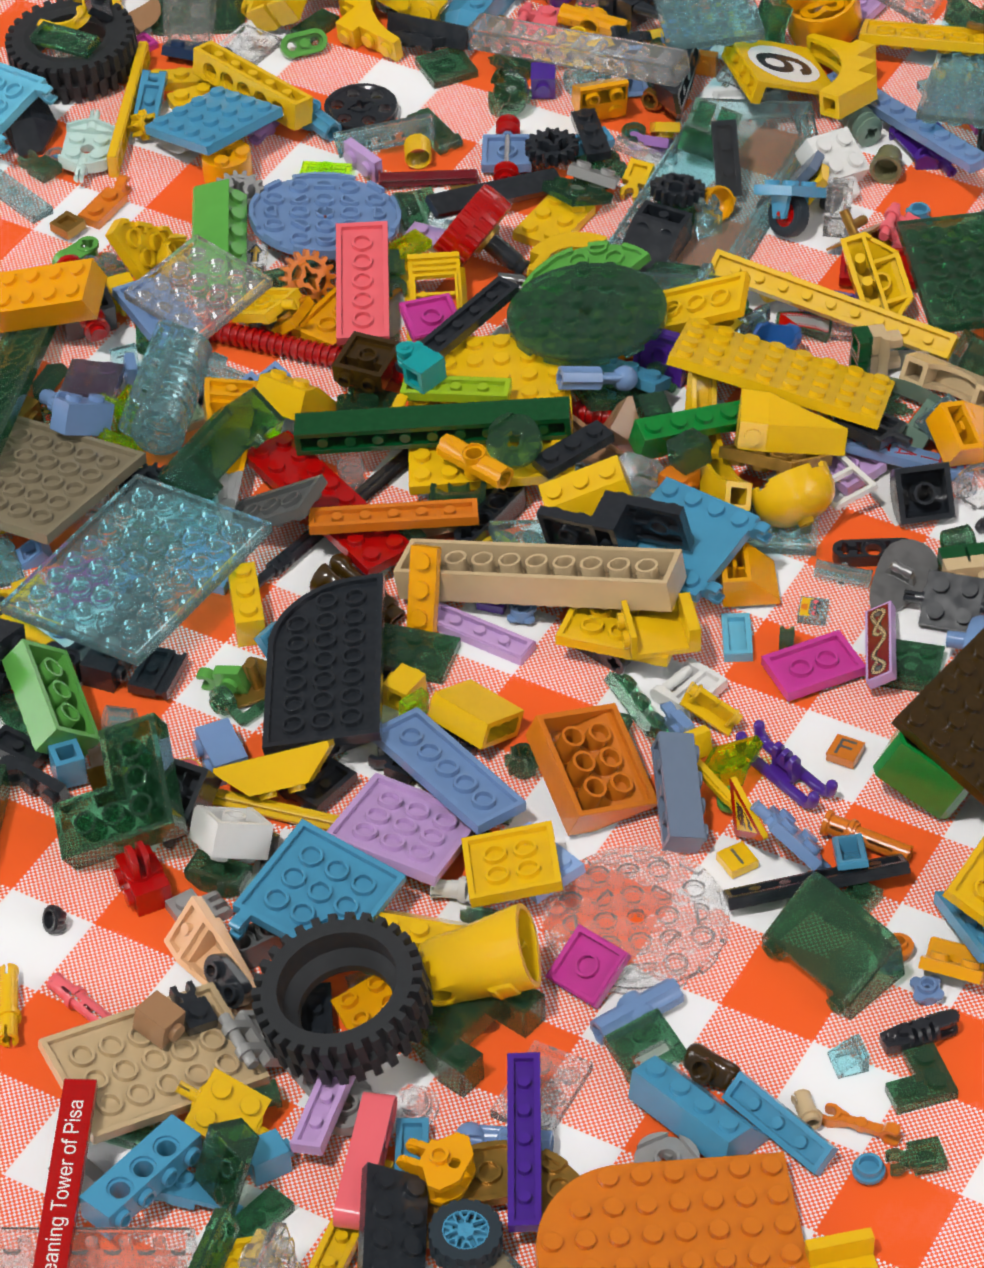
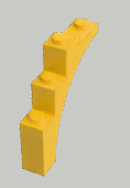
M338 0L342 17L335 24L338 33L337 37L341 43L349 45L354 49L364 44L367 48H371L397 62L404 56L400 38L388 31L378 21L374 13L376 0Z
M816 33L806 36L807 47L817 62L829 67L838 75L831 84L819 91L821 115L840 120L878 99L875 44L860 40L849 43Z
M688 371L685 410L716 405L717 380ZM720 433L697 439L677 448V452L690 453L689 463L701 469L700 491L750 511L753 483L744 481L728 464L727 459L718 457L719 447L723 446Z

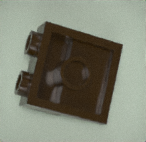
M353 331L332 364L334 381L345 388L353 385L361 387L366 393L371 394L374 391L383 393L393 377V366L397 361L396 346L401 342Z

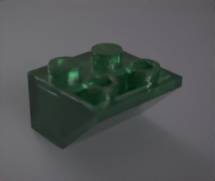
M242 1118L209 1124L194 1179L229 1218L236 1215L260 1138Z

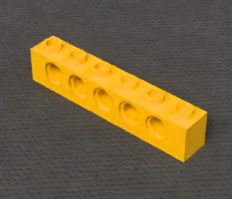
M212 40L193 48L194 75L216 87L222 86L225 89L253 96L256 99L268 101L271 104L282 107L283 116L276 121L291 130H299L312 123L313 96Z

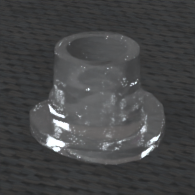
M408 1084L401 1088L397 1097V1118L429 1117V1124L436 1119L439 1112V1101L432 1089L417 1084Z

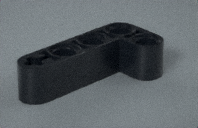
M526 486L507 487L504 490L500 488L480 489L479 498L482 502L478 505L479 525L458 526L454 531V540L482 541L488 536H500L525 510Z

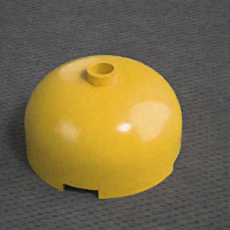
M820 461L818 463L819 466L813 468L810 463L792 468L768 479L769 482L765 484V488L762 490L759 487L752 489L751 502L760 519L776 528H789L797 525L799 528H804L815 522L814 518L827 510L835 496V482L827 462Z

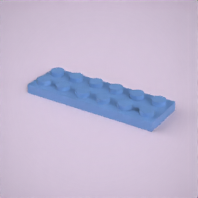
M416 707L382 724V741H374V743L477 835L526 811V801L420 708Z

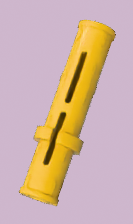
M7 963V974L5 964L0 966V1045L4 1047H10V1037H12L13 1046L18 1044V1024L22 1020V1014L18 1009L19 967L13 963Z

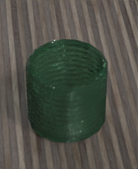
M968 524L952 527L940 532L941 547L963 545L964 549H966V544L977 543L975 533Z

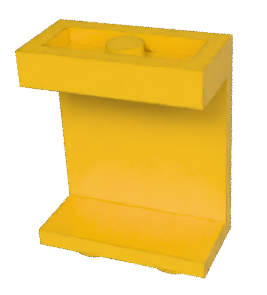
M690 592L678 593V611L636 617H631L627 600H621V613L616 614L618 630H623V648L629 649L632 660L701 651V627Z
M871 1227L805 1240V1253L810 1268H878L874 1256L875 1237Z

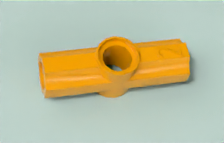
M563 3L557 15L558 23L569 27L582 26L586 29L590 38L596 37L598 34L611 38L610 27L614 25L626 26L628 34L631 30V22L608 15L600 7H593L591 10Z
M446 433L440 438L439 444L436 447L437 455L462 468L467 479H481L497 489L504 490L510 485L511 479L514 476L513 468L486 454V449L482 444H468L456 436Z

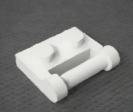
M688 658L682 663L680 670L662 685H656L652 688L650 696L658 704L671 701L677 710L681 709L691 719L694 714L679 705L690 683L693 681L697 685L702 684L704 689L717 697L728 687V679L694 658ZM689 676L691 677V678L688 679L683 685H681L677 690H675L674 692H672V690H674L678 685H680V684H681L684 680H686Z

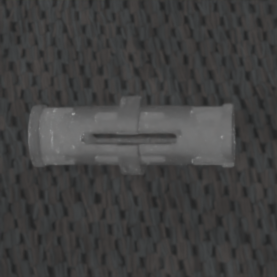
M617 135L612 150L632 156L634 159L653 163L658 168L664 152L644 146V142L639 141L637 143L620 135Z

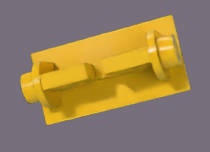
M693 681L679 705L727 737L730 735L734 725H738L743 718V715L739 713L740 709H734L704 689L702 684L697 685Z

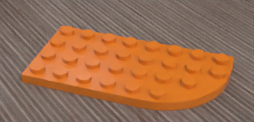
M784 1152L626 1163L591 1170L573 1179L554 1196L543 1213L535 1242L536 1268H810L805 1253V1242Z

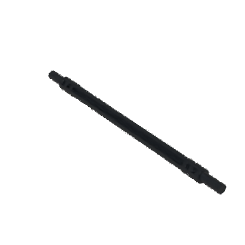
M408 449L400 451L354 491L365 501H368L409 466ZM309 529L268 562L266 569L257 575L259 589L271 578H277L322 540L324 536L310 535Z

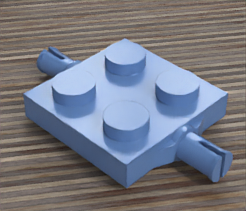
M760 800L752 804L750 810L760 817L763 823L767 824L769 831L810 869L815 871L816 869L821 870L832 867L822 858L820 854L821 849L816 844L818 839L806 828L803 831L794 824L796 819L786 809L783 808L780 811L774 805L768 809Z

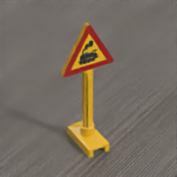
M704 724L684 732L694 733L695 745L699 746L697 767L698 771L702 772V781L732 810L735 836L760 841L768 839V834L758 816L750 810L752 805L737 777L729 778V790L701 760V758L713 754L711 730Z

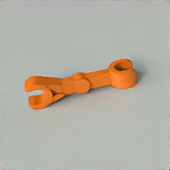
M827 1103L825 1105V1112L834 1116L822 1114V1125L824 1127H849L859 1133L865 1132L878 1136L889 1146H897L901 1140V1135L899 1134L901 1126L895 1122H886L882 1125L869 1121L862 1116L849 1115L848 1112L837 1104Z

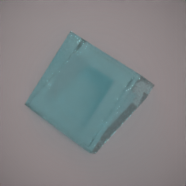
M859 1034L851 1036L827 1052L838 1079L869 1072V1054Z

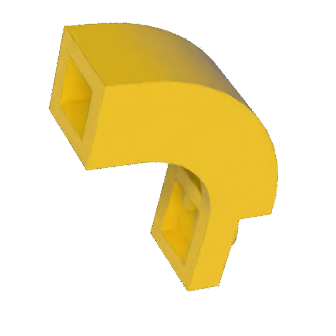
M568 232L551 236L538 243L530 251V264L526 276L528 277L534 269L548 258L567 248L572 247L573 250L587 247L588 242L607 241V236L590 232Z

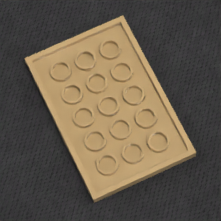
M213 982L196 987L195 995L197 998L206 996L218 1018L221 1014L228 1012L234 1020L235 1017ZM136 1007L41 1038L38 1041V1048L61 1089H63L64 1079H97L98 1091L90 1141L93 1145L164 1121L171 1114L178 1116L190 1112L192 1101L175 1092L181 1080L199 1090L207 1082L214 1068L252 1089L267 1085L270 1080L268 1071L260 1062L256 1068L250 1070L244 1062L239 1061L235 1054L236 1048L231 1040H227L221 1031L222 1025L219 1021L218 1027L192 1036H188L184 1030V1033L176 1042L171 1041L161 1050L132 1028Z

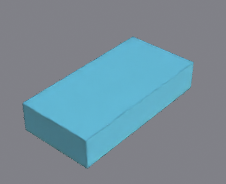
M722 613L721 627L724 662L753 661L750 613Z

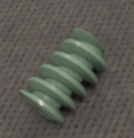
M867 105L838 120L844 127L847 126L853 138L863 147L873 146L881 137L882 121Z

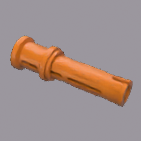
M831 809L827 811L820 827V835L822 836L828 834L834 837L861 833L865 848L886 856L901 853L908 862L912 856L914 846L864 828L859 820L852 819L850 821L835 815V811Z

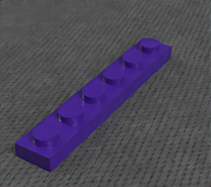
M540 1052L507 1053L508 1233L538 1232L542 1218Z

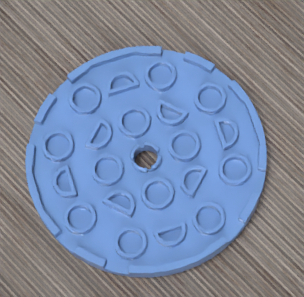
M306 172L292 175L291 180L282 182L280 179L266 184L264 191L260 194L255 193L249 203L248 219L254 234L264 243L279 251L293 255L294 251H298L302 255L303 249H309L311 255L313 250L319 251V258L324 255L328 259L336 261V223L388 221L389 243L400 230L401 207L394 195H387L384 187L370 180L366 184L357 181L356 176L350 174Z

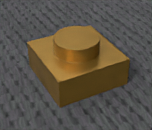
M65 211L49 223L50 231L67 240H70L86 228L85 219L69 211Z

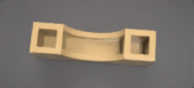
M921 351L906 354L899 379L912 382L925 389L947 393L961 400L984 407L983 376Z

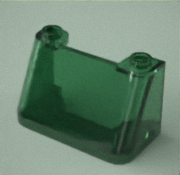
M814 872L803 881L762 935L761 947L769 958L783 960L788 956L826 988L828 996L826 1002L830 1009L836 1014L841 1013L848 1020H852L905 975L902 949L896 936L818 872Z

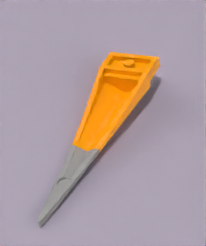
M205 377L203 409L224 538L227 541L230 537L257 414V406H254L253 403L258 381Z

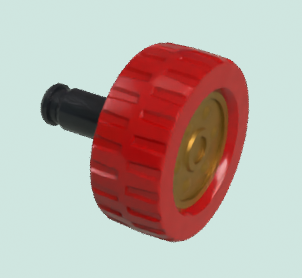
M484 184L433 246L436 252L459 251L460 267H463L474 253L479 255L483 249L506 269L515 274H522L530 264L529 260H525L522 254L497 234L501 228L498 224L511 209L512 205L503 195L488 184Z

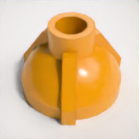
M716 185L705 189V199L701 200L700 205L708 221L716 223V221H723L731 215L736 197H734L729 188Z

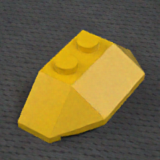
M867 232L840 239L856 299L903 315L914 300V296L899 251L873 238Z
M334 739L213 768V773L249 797L259 795L260 800L276 797V791L285 788L288 789V793L302 791L306 789V783L314 781L335 745Z

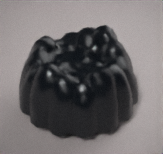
M47 905L44 909L42 923L48 934H58L66 929L65 920L67 913L61 907Z

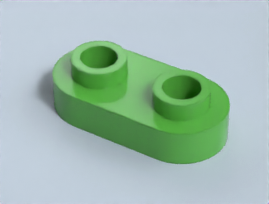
M312 28L286 35L281 40L279 47L284 57L295 59L321 52L326 47L328 40L323 30ZM316 38L318 45H312L310 39ZM288 43L295 45L294 51L288 49Z

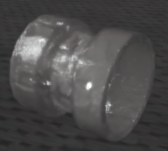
M348 455L338 460L337 473L353 490L365 482L363 474L364 462L360 457Z

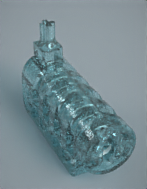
M160 320L156 323L147 350L139 366L121 414L118 428L122 433L133 437L136 444L146 452L155 455L172 454L178 451L184 443L205 377L240 380L246 373L226 366L228 357L212 352L213 348L210 342L201 333L169 320Z

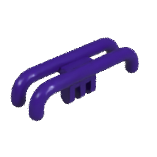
M756 720L753 729L760 746L772 756V764L770 765L751 749L747 741V734L744 731L736 733V746L742 757L804 809L812 810L816 808L819 804L820 796L831 798L837 793L838 783L835 780H828L825 785L801 765V759L797 755H793L790 749L785 748V745L780 741L774 743L766 733L764 721ZM800 779L813 791L806 796L793 783Z

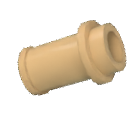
M807 1089L795 1091L793 1093L795 1096L791 1095V1102L798 1116L814 1130L818 1129L822 1124L823 1115L816 1108L811 1092Z

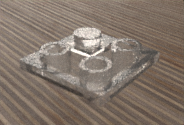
M163 0V44L171 42L172 39L184 40L187 45H193L194 43L203 44L212 40L216 20V0Z

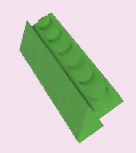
M229 179L197 185L193 188L190 296L212 305L218 299L231 303L233 298L246 297L247 194L229 187Z

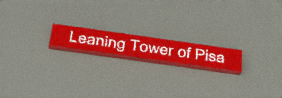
M64 1079L33 1268L70 1267L80 1204L79 1196L82 1191L98 1091L97 1079Z

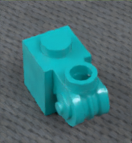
M403 341L396 346L398 366L403 368L405 384L424 395L447 378L446 362L439 352L424 346L420 341Z

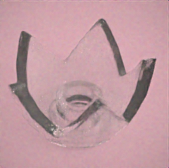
M984 462L964 468L952 483V490L956 499L972 511H976V509L984 510V470L981 469L984 467Z

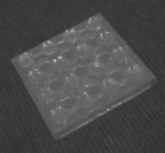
M196 234L126 289L124 296L130 303L201 345L273 286V281L271 277Z

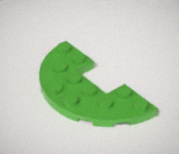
M607 240L588 242L587 247L576 250L570 247L553 255L534 269L521 285L523 290L519 297L515 298L512 313L516 332L563 329L571 323L569 315L559 308L562 304L595 279L611 291L649 263L651 261L650 254L644 249L623 242L622 245L610 244Z

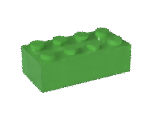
M21 639L5 656L2 663L34 750L49 754V745L77 738L85 758L88 755V749L94 748L101 741V737L68 651Z

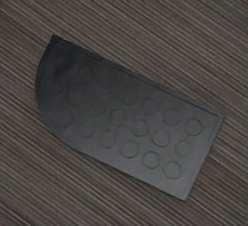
M383 573L344 578L315 588L293 602L275 622L269 636L267 649L262 738L264 756L334 739V747L382 741L385 578Z

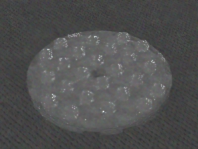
M629 846L611 848L580 860L584 863L586 873L564 886V890L557 891L546 898L543 910L544 936L549 951L555 960L578 924L632 956L609 993L624 995L632 990L642 993L667 978H674L680 987L685 986L688 979L699 973L703 975L715 964L719 953L724 945L727 944L729 937L730 911L723 894L724 891L718 881L695 861L681 854L661 848ZM634 914H637V917H641L644 920L637 923L629 919L634 917Z

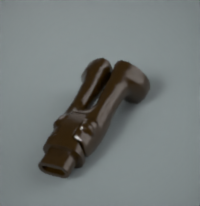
M337 553L331 557L329 566L323 563L316 570L310 581L309 588L311 591L324 584L344 578L362 576V574L353 566L350 557L343 553ZM385 589L384 623L393 627L404 618L405 611L398 607L399 602L391 597Z

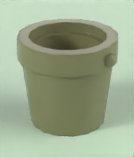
M886 144L879 148L870 162L869 170L871 177L881 184H891L900 178L903 168L901 150L892 144Z

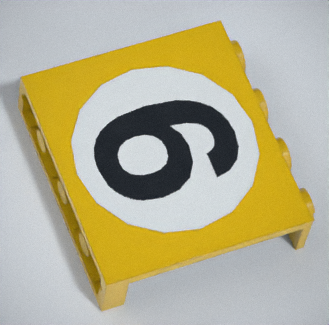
M729 35L721 56L748 100L753 104H760L766 87L814 94L819 101V91L832 83L808 47Z

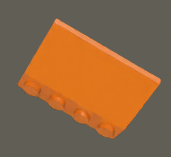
M616 703L535 716L525 736L568 836L599 830L657 806L656 794Z

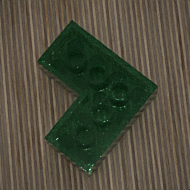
M155 713L99 730L98 735L108 786L52 804L61 858L75 870L113 859L115 855L124 852L123 846L130 844L135 849V842L140 840L143 841L144 845L153 846L188 834L168 726Z

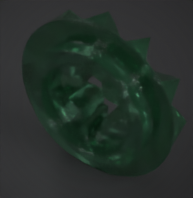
M466 906V909L460 910L459 919L469 924L500 910Z

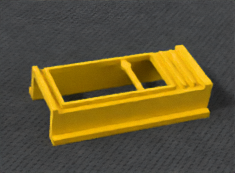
M459 251L407 254L408 271H403L405 301L450 293L451 296L456 295L457 310L468 302L465 267H460ZM455 279V291L428 293L422 291L416 293L415 280ZM407 330V341H412Z

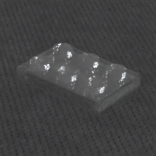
M534 1040L527 1052H540L541 1130H552L555 1132L591 1074L593 1063L592 1061ZM507 1084L490 1109L491 1118L507 1123Z

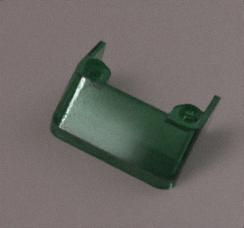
M253 387L217 410L161 470L157 478L165 486L199 502L203 500L209 502L224 487L219 482V479L247 449L252 446L256 449L262 445L267 439L265 436L266 432L280 424L284 418Z

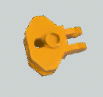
M456 1132L438 1141L431 1139L429 1143L414 1138L408 1139L405 1144L408 1152L421 1158L419 1160L403 1154L399 1155L396 1164L405 1172L418 1175L420 1179L425 1181L430 1203L441 1207L442 1205L449 1204L450 1201L462 1199L476 1174L474 1153L469 1136Z

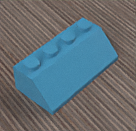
M654 1055L632 1070L628 1098L678 1137L680 1134L689 1138L704 1157L748 1155L768 1141V1136L703 1086L694 1082L691 1077L672 1063Z

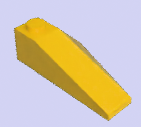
M741 389L734 441L737 449L760 452L845 456L848 435L847 427L806 410L772 392Z

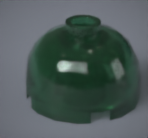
M498 68L494 72L490 82L494 84L493 92L488 91V107L491 115H495V117L505 114L519 115L531 101L532 92L529 89L528 82L521 73L512 69Z

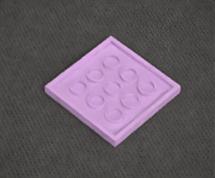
M376 772L326 831L406 876L434 887L463 850L461 838L473 836L474 834L465 823L431 793Z

